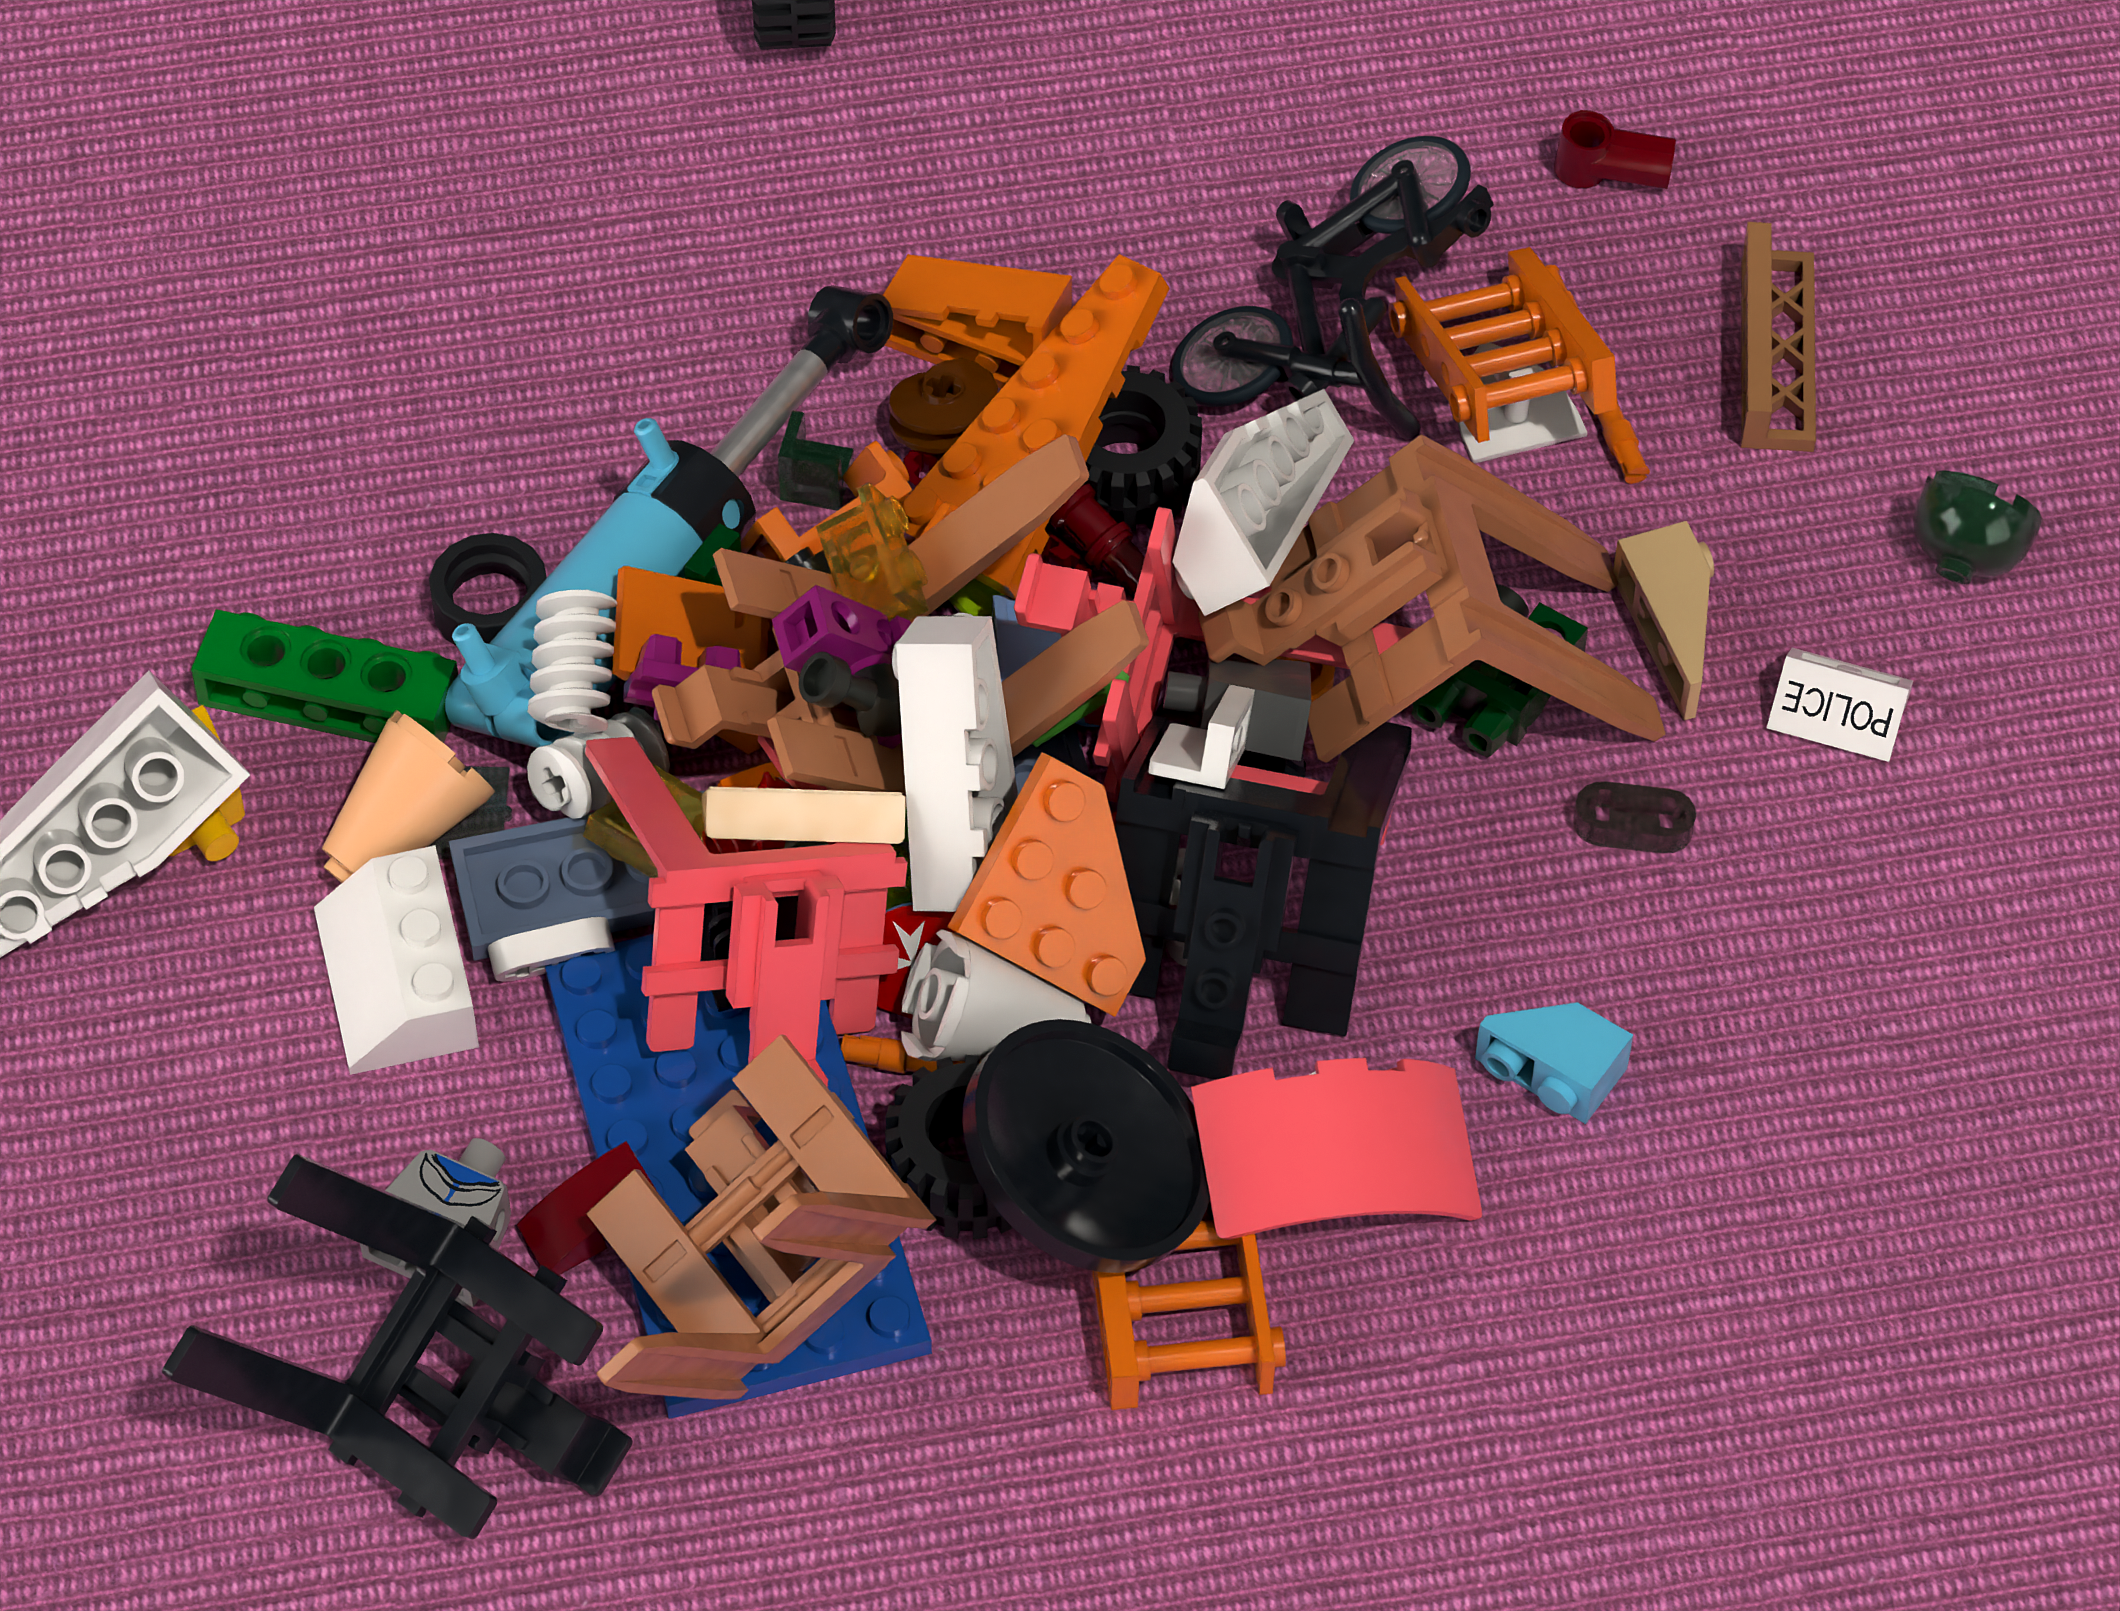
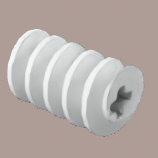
M566 590L545 595L537 601L536 615L542 621L536 624L534 629V639L539 646L533 650L532 664L538 670L531 674L530 688L536 695L530 698L528 702V713L535 720L549 727L569 732L594 733L607 730L608 720L592 715L591 709L605 707L610 703V696L604 692L594 690L593 684L611 681L612 671L595 665V659L608 658L614 654V646L596 640L597 635L615 632L616 622L610 618L598 615L599 610L617 607L618 602L613 597L591 590Z
M633 707L628 712L615 714L608 720V728L605 731L594 733L575 732L571 736L555 740L550 745L536 748L530 754L527 765L528 781L533 796L543 807L550 811L561 810L563 814L572 819L582 818L590 810L603 809L610 801L615 802L585 755L586 741L593 739L635 738L664 781L668 777L670 762L658 725L645 710Z

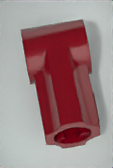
M1580 110L1571 113L1563 122L1554 161V171L1559 180L1577 189H1588L1597 186L1603 179L1668 189L1676 140L1670 137L1614 129L1610 120L1602 114L1591 110Z

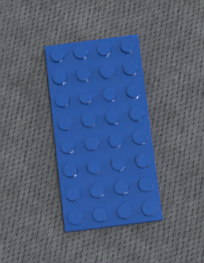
M654 934L614 943L616 951L587 952L581 954V956L559 962L558 965H545L546 980L596 1159L627 1141L658 1194L683 1226H685L718 1196L705 1179L704 1173L685 1151V1148L694 1141L689 1134V1129L730 1090L740 1091L732 1079L748 1065L750 1007L718 1012L711 990L699 991L694 1045L689 1049L653 1052L646 1043L649 996H644L641 986L643 967L651 966ZM821 1000L816 1061L828 1078V1089L831 1092H835L855 1117L854 1122L869 1139L834 1024H832L827 1002L826 1000ZM761 1117L754 1127L771 1147L779 1139ZM898 1236L888 1245L896 1254V1257L792 1353L779 1363L757 1364L741 1379L748 1388V1391L740 1399H702L662 1395L668 1418L672 1419L932 1354V1340L900 1237ZM723 1242L706 1254L755 1318L771 1304ZM818 1257L802 1272L805 1273L821 1258ZM627 1267L645 1336L668 1332L678 1333Z

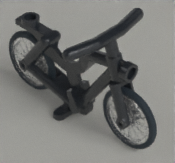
M1437 136L1407 138L1385 147L1372 156L1357 173L1350 190V202L1314 228H1311L1300 205L1290 200L1282 202L1277 209L1276 217L1288 241L1278 247L1277 255L1272 262V271L1279 284L1289 287L1302 351L1299 347L1293 346V336L1287 322L1270 309L1259 306H1240L1218 312L1195 326L1182 340L1174 355L1172 364L1173 380H1176L1185 388V397H1193L1198 405L1225 407L1242 403L1257 396L1274 382L1284 383L1287 392L1295 401L1326 389L1328 386L1363 388L1372 406L1403 439L1410 440L1417 437L1421 430L1420 423L1392 392L1374 356L1369 335L1386 313V304L1379 297H1370L1366 300L1365 293L1368 283L1376 272L1389 262L1407 256L1417 260L1422 267L1433 268L1438 264L1440 256L1463 234L1475 238L1483 234L1488 228L1491 221L1490 208L1494 203L1487 188L1478 184L1461 201L1467 191L1471 177V167L1465 152L1454 142ZM1377 233L1391 234L1371 246L1359 257L1346 256ZM1335 283L1342 284L1339 291L1340 304L1338 308L1342 332L1327 350L1313 288L1332 289Z

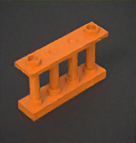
M1531 247L1508 252L1509 275L1503 277L1502 283L1428 301H1423L1406 276L1394 278L1396 302L1389 304V319L1395 336L1405 339L1449 401L1451 413L1457 423L1464 422L1478 443L1490 440L1488 409L1570 390L1573 395L1579 394L1594 415L1618 409L1614 354ZM1503 307H1508L1512 312L1445 329L1440 324V322ZM1528 334L1531 339L1537 338L1468 356H1463L1460 352L1462 349ZM1549 362L1552 367L1558 366L1557 368L1485 385L1480 379L1481 377Z
M1214 1220L1201 1221L1195 1231L1174 1250L1236 1245L1241 1277L1139 1287L1138 1280L1126 1281L1125 1272L1107 1273L1092 1271L1111 1410L1138 1408L1139 1382L1150 1381L1151 1373L1249 1363L1255 1364L1259 1395L1273 1394L1275 1368L1286 1366L1285 1342L1282 1327H1270L1255 1233L1226 1240L1217 1235ZM1245 1303L1250 1336L1148 1346L1146 1340L1134 1341L1132 1322L1142 1321V1314Z

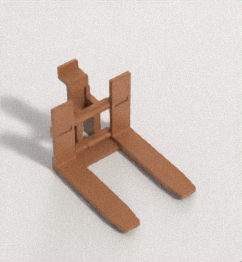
M1064 434L1017 462L863 580L846 578L720 548L715 552L713 557L730 610L773 619L813 586L818 585L882 612L887 616L889 622L896 616H900L910 620L912 623L917 616H928L1049 519L1088 480L1089 472L1076 437ZM1122 600L1078 625L1001 682L1012 757L1016 756L1107 686L1148 646L1149 639L1134 602ZM773 626V627H772V630H773V633H774V636H775V639H776V642H777V645H778L777 637H776L775 630H774V626ZM780 649L753 670L734 667L729 670L704 664L676 687L659 684L652 690L655 707L666 741L669 744L696 749L722 729L772 738L785 779L826 786L827 790L902 792V796H905L906 806L903 743L901 742L891 749L880 745L877 736L872 734L867 737L861 732L856 712L849 711L853 707L843 702L832 708H825L805 701L799 691L800 673L784 667Z
M1422 434L1389 457V466L1337 504L1329 501L1311 514L1308 519L1309 524L1302 529L1271 582L1272 590L1252 605L1238 600L1204 616L1201 609L1198 612L1208 656L1215 663L1222 662L1235 652L1265 666L1289 648L1296 649L1316 634L1342 647L1351 675L1311 702L1308 718L1318 759L1326 763L1475 660H1481L1621 730L1654 742L1666 734L1656 701L1652 695L1615 669L1501 602L1480 531L1575 580L1609 592L1618 586V581L1613 572V565L1607 549L1563 517L1460 454ZM1423 591H1426L1430 608L1435 616L1379 655L1372 628Z
M780 1034L732 1079L740 1091L730 1090L690 1127L689 1134L694 1141L685 1148V1151L704 1173L705 1179L718 1194L690 1222L683 1226L644 1174L638 1169H634L586 1213L678 1331V1333L668 1332L641 1336L631 1340L596 1373L605 1386L627 1393L702 1399H740L748 1391V1388L741 1379L757 1364L779 1363L879 1274L896 1257V1254L888 1245L907 1228L927 1229L936 1221L935 1217L907 1183L902 1182L854 1122L855 1117L835 1092H831L786 1035ZM761 1117L779 1139L771 1147L754 1127ZM721 1242L726 1245L771 1303L756 1318L706 1255ZM818 1257L821 1258L805 1273L802 1272Z

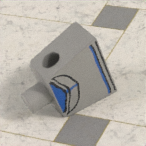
M473 1138L458 1161L431 1149L421 1151L385 1190L464 1225L467 1224L471 1216L479 1218L497 1231L489 1244L496 1250L499 1249L510 1222L511 1208L508 1188L502 1181L495 1178L505 1163L506 1157L498 1147L484 1139ZM360 1243L363 1258L408 1278H411L417 1266ZM464 1287L458 1295L459 1299L472 1307L475 1306L479 1299Z

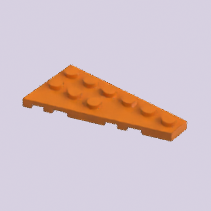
M1119 254L888 518L886 524L894 535L911 544L921 536L942 503L947 501L960 507L1017 462L1064 434L1076 437L1086 463L1103 427L1099 416L1108 398L1118 397L1125 382L1121 371L1131 351L1142 347L1170 289L1161 273ZM1050 518L974 579L1016 600L1027 556L1031 553L1042 554L1049 539L1045 528Z

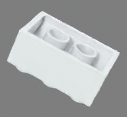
M436 846L370 859L314 906L350 1075L479 1048L473 1004Z

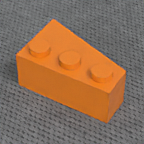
M908 254L883 294L890 302L893 311V327L885 346L933 364L959 358L976 362L992 373L998 388L1002 389L1072 309V276Z

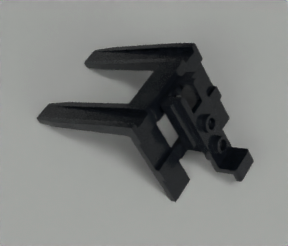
M1163 698L1122 776L1115 819V832L1146 961L1128 993L1155 998L1158 990L1165 939L1185 943L1182 958L1187 959L1178 1020L1173 1029L1169 1047L1167 1068L1170 1071L1213 1080L1233 1075L1235 1056L1243 1038L1253 974H1260L1265 959L1292 963L1282 1024L1341 1036L1347 1035L1379 847L1409 763L1412 737L1411 727L1385 722L1343 751L1323 795L1236 778H1230L1225 789L1153 775L1148 772L1150 759L1170 724L1175 723L1199 728V714L1163 709ZM1183 834L1188 835L1178 904L1173 905L1171 900L1181 836ZM1224 843L1259 849L1253 882L1219 876ZM1294 856L1309 859L1298 929L1283 926Z

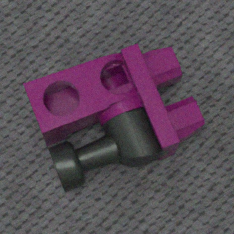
M818 585L813 586L772 619L784 667L800 673L799 691L805 701L825 708H832L841 702L853 707L861 732L867 737L872 734L877 736L880 745L893 749L902 742L899 680L896 679L893 672L892 653L895 643L911 625V621L896 616L889 622L887 616L878 610Z

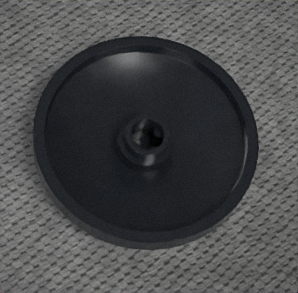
M1055 1019L1031 1023L1012 1032L998 1043L977 1066L968 1084L963 1104L962 1122L967 1153L976 1177L989 1200L1004 1219L1029 1242L1054 1258L1070 1265L1098 1272L1122 1273L1140 1270L1158 1263L1179 1247L1198 1227L1207 1210L1210 1195L1195 1108L1176 1079L1147 1051L1124 1036L1107 1028L1077 1020Z

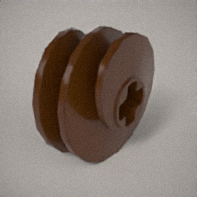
M959 358L943 361L932 366L927 372L917 373L901 380L891 390L890 432L899 443L912 450L931 454L946 453L997 395L998 386L992 373L976 362Z

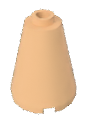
M396 710L387 720L321 848L331 857L323 867L343 883L372 858L428 847L485 804L495 793V790L472 767L466 772L464 770L465 765L455 757L456 753L412 718L406 714L402 715Z

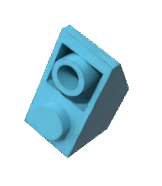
M1578 1002L1487 1015L1479 1025L1475 1059L1481 1062L1486 1070L1496 1078L1508 1082L1513 1081L1537 1095L1541 1102L1552 1111L1559 1114H1569L1586 1124L1627 1070L1633 1034Z

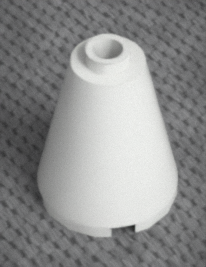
M940 930L936 933L942 939L937 946L925 943L919 951L909 974L903 996L902 1012L913 1015L912 1033L901 1031V1037L907 1054L924 1061H937L947 1057H951L952 1061H965V1055H979V1062H981L998 1043L1021 1027L1035 1022L1055 1019L1091 1023V1018L1086 1014L1084 1003L1078 997L957 932Z

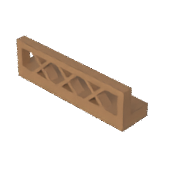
M1747 222L1741 257V448L1814 452L1816 443L1814 252L1772 250V223ZM1772 271L1800 272V283L1784 293L1772 283ZM1800 299H1801V307L1796 303V302H1797L1798 300H1800ZM1782 312L1801 327L1800 330L1786 340L1772 330V319ZM1800 346H1801V353L1796 350V349H1797L1798 347H1800ZM1782 359L1801 373V376L1787 387H1784L1772 377V366ZM1800 393H1801V400H1799V399L1796 397V396L1799 395ZM1784 406L1801 421V430L1770 429L1772 414Z

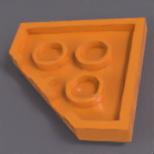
M1041 752L952 917L948 928L1116 1017L1144 965L1146 957L1105 786L1056 758Z

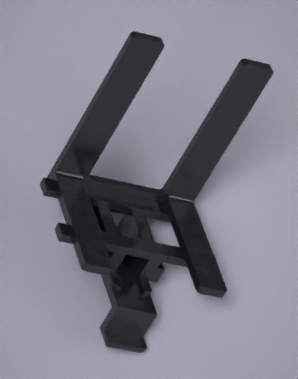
M300 1154L294 1155L267 1198L269 1204L282 1212L417 1266L414 1274L352 1375L347 1380H341L194 1325L186 1329L162 1369V1373L173 1382L327 1435L334 1440L328 1449L331 1453L352 1466L360 1459L402 1491L397 1502L411 1513L423 1518L428 1510L461 1536L469 1539H475L479 1535L497 1505V1498L454 1467L467 1445L474 1450L489 1454L499 1438L549 1474L573 1482L591 1495L600 1496L633 1444V1440L629 1435L608 1420L582 1410L536 1377L546 1360L528 1348L533 1337L567 1362L580 1366L585 1362L603 1332L602 1323L560 1295L568 1280L544 1265H541L536 1275L533 1276L489 1245L497 1231L477 1217L471 1216L467 1224L464 1225ZM463 1287L508 1319L502 1329L458 1298ZM436 1331L473 1357L457 1386L431 1367L418 1363ZM397 1394L442 1426L430 1448L385 1416Z

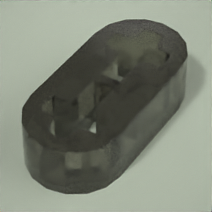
M1605 781L1589 784L1578 793L1573 814V825L1578 836L1589 844L1665 854L1678 852L1690 843L1697 815L1695 805L1691 799L1680 791ZM1597 807L1609 809V821L1596 819ZM1660 814L1672 816L1673 828L1660 826Z

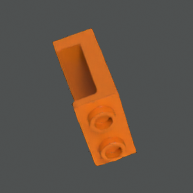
M876 440L862 450L843 475V480L856 497L854 500L800 537L776 506L756 520L741 540V552L783 563L806 547H809L814 555L827 549L832 557L836 556L887 521L913 489L908 484L909 474L905 465L893 451H884Z

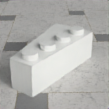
M917 616L902 637L895 643L892 653L893 672L896 679L899 680L913 911L956 912L1017 799L1018 790L992 616Z

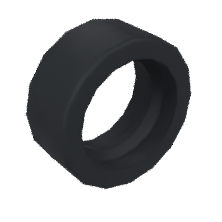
M498 533L470 535L450 545L435 560L429 577L436 626L446 640L456 645L452 638L454 630L461 624H473L484 643L489 644L545 581L547 576L544 562L530 545L514 536ZM493 573L508 575L526 585L527 594L519 603L499 613L479 614L468 612L456 605L453 600V593L464 582L478 575Z

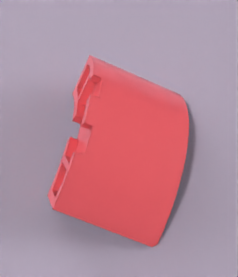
M1366 1058L1317 1061L1315 1063L1316 1074L1275 1080L1272 1067L1241 1073L1191 1087L1215 1230L1217 1235L1223 1239L1232 1240L1291 1225L1365 1215L1432 1214L1456 1217L1469 1221L1482 1217L1480 1197L1454 1068L1429 1061L1403 1058L1397 1062V1067L1368 1070Z

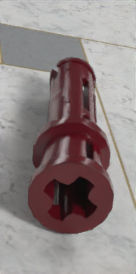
M1083 485L1050 517L1049 523L1055 529L1063 528L1086 552L1084 560L1091 567L1095 566L1097 569L1104 567L1134 599L1145 556L1131 542L1134 536L1131 533L1132 529L1124 521L1117 523L1094 499L1096 491L1091 485ZM1178 637L1174 640V643L1182 651L1196 640Z

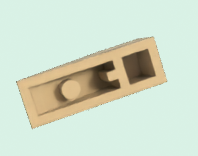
M1684 521L1619 539L1613 572L1618 581L1617 588L1683 720H1688L1696 717L1702 685L1710 578L1714 576V562L1706 543H1698L1688 522Z

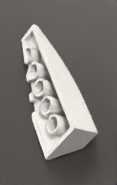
M1325 389L1225 433L1193 482L1172 563L1175 566V576L1182 592L1188 598L1195 599L1204 616L1270 586L1353 444L1354 439Z
M150 671L136 682L60 757L0 820V957L27 941L31 944L52 931L53 925L81 908L85 907L87 910L108 897L107 893L137 874L140 878L158 867L250 776L247 769L206 725Z

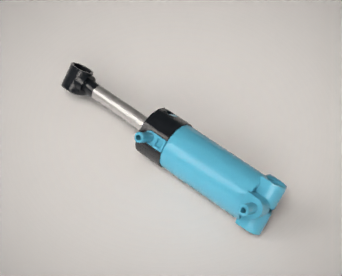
M835 285L825 286L818 291L811 302L808 312V335L810 339L710 453L701 447L682 440H666L659 425L653 418L640 420L634 427V433L648 459L614 496L610 507L489 644L484 643L473 624H461L454 630L452 638L466 663L447 692L445 711L449 721L456 727L535 748L550 745L561 737H568L575 732L549 727L535 720L528 713L529 699L536 695L530 688L531 674L538 670L532 664L533 650L539 646L534 639L535 625L542 621L536 615L537 601L545 595L566 590H591L606 594L616 600L618 569L623 566L685 578L684 565L719 523L739 533L742 539L755 523L756 509L751 495L738 478L739 475L836 363H848L858 352L874 353L885 346L893 327V311L886 297L878 293ZM616 607L599 610L598 615L615 621ZM615 632L597 635L596 640L614 646ZM613 656L595 659V665L612 671ZM612 674L611 681L593 684V689L606 693L619 677Z

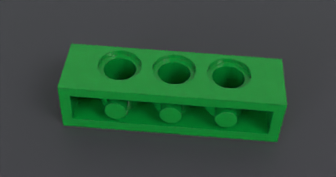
M218 609L214 612L191 668L199 705L371 743L377 742L387 720L396 710L402 715L406 714L444 743L451 726L445 711V699L449 687L458 676L457 661L446 659L435 652H414L386 646L370 638L353 639L325 633L314 626L302 625L297 627L265 620L253 613L243 612L236 614Z

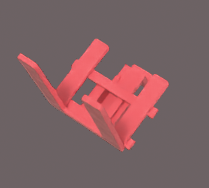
M1157 508L1133 601H1130L1134 602L1138 608L1149 644L1123 670L1130 676L1128 683L1126 680L1114 678L1107 702L1084 717L1085 723L1100 726L1093 757L1096 765L1108 767L1104 786L1107 799L1112 802H1117L1122 776L1156 712L1174 640L1178 637L1204 641L1198 618L1200 608L1195 599L1188 598L1182 592L1175 576V566L1172 561L1178 541L1172 510L1168 508ZM1031 553L1026 559L1014 604V611L1019 625L1060 633L1062 638L1078 625L1120 601L1126 600L1124 587L1098 583L1097 590L1091 589L1087 571L1043 563L1041 554ZM1245 597L1240 600L1252 605L1259 599ZM1382 622L1375 625L1372 631L1379 655L1415 629ZM1317 634L1296 649L1289 648L1279 655L1350 669L1347 667L1342 647ZM1236 765L1230 777L1317 795L1325 794L1329 782ZM1391 814L1386 825L1380 846L1383 845L1385 842Z
M758 736V742L783 779L788 781L794 789L827 790L826 786L785 779L772 738ZM620 737L587 740L585 755L658 871L657 878H649L648 903L651 908H656L651 966L643 967L641 986L644 996H649L646 1043L650 1050L661 1052L691 1048L694 1045L698 992L726 989V997L733 1009L750 1007L748 1064L780 1034L786 1035L828 1088V1078L816 1061L821 1000H830L829 1014L837 1035L869 1032L874 1029L880 975L897 973L899 949L895 944L883 945L888 888L905 886L907 861L905 858L896 857V851L891 844L827 842L829 845L711 854L635 738ZM798 896L795 939L775 941L778 903L775 897ZM733 901L729 958L700 961L705 903Z

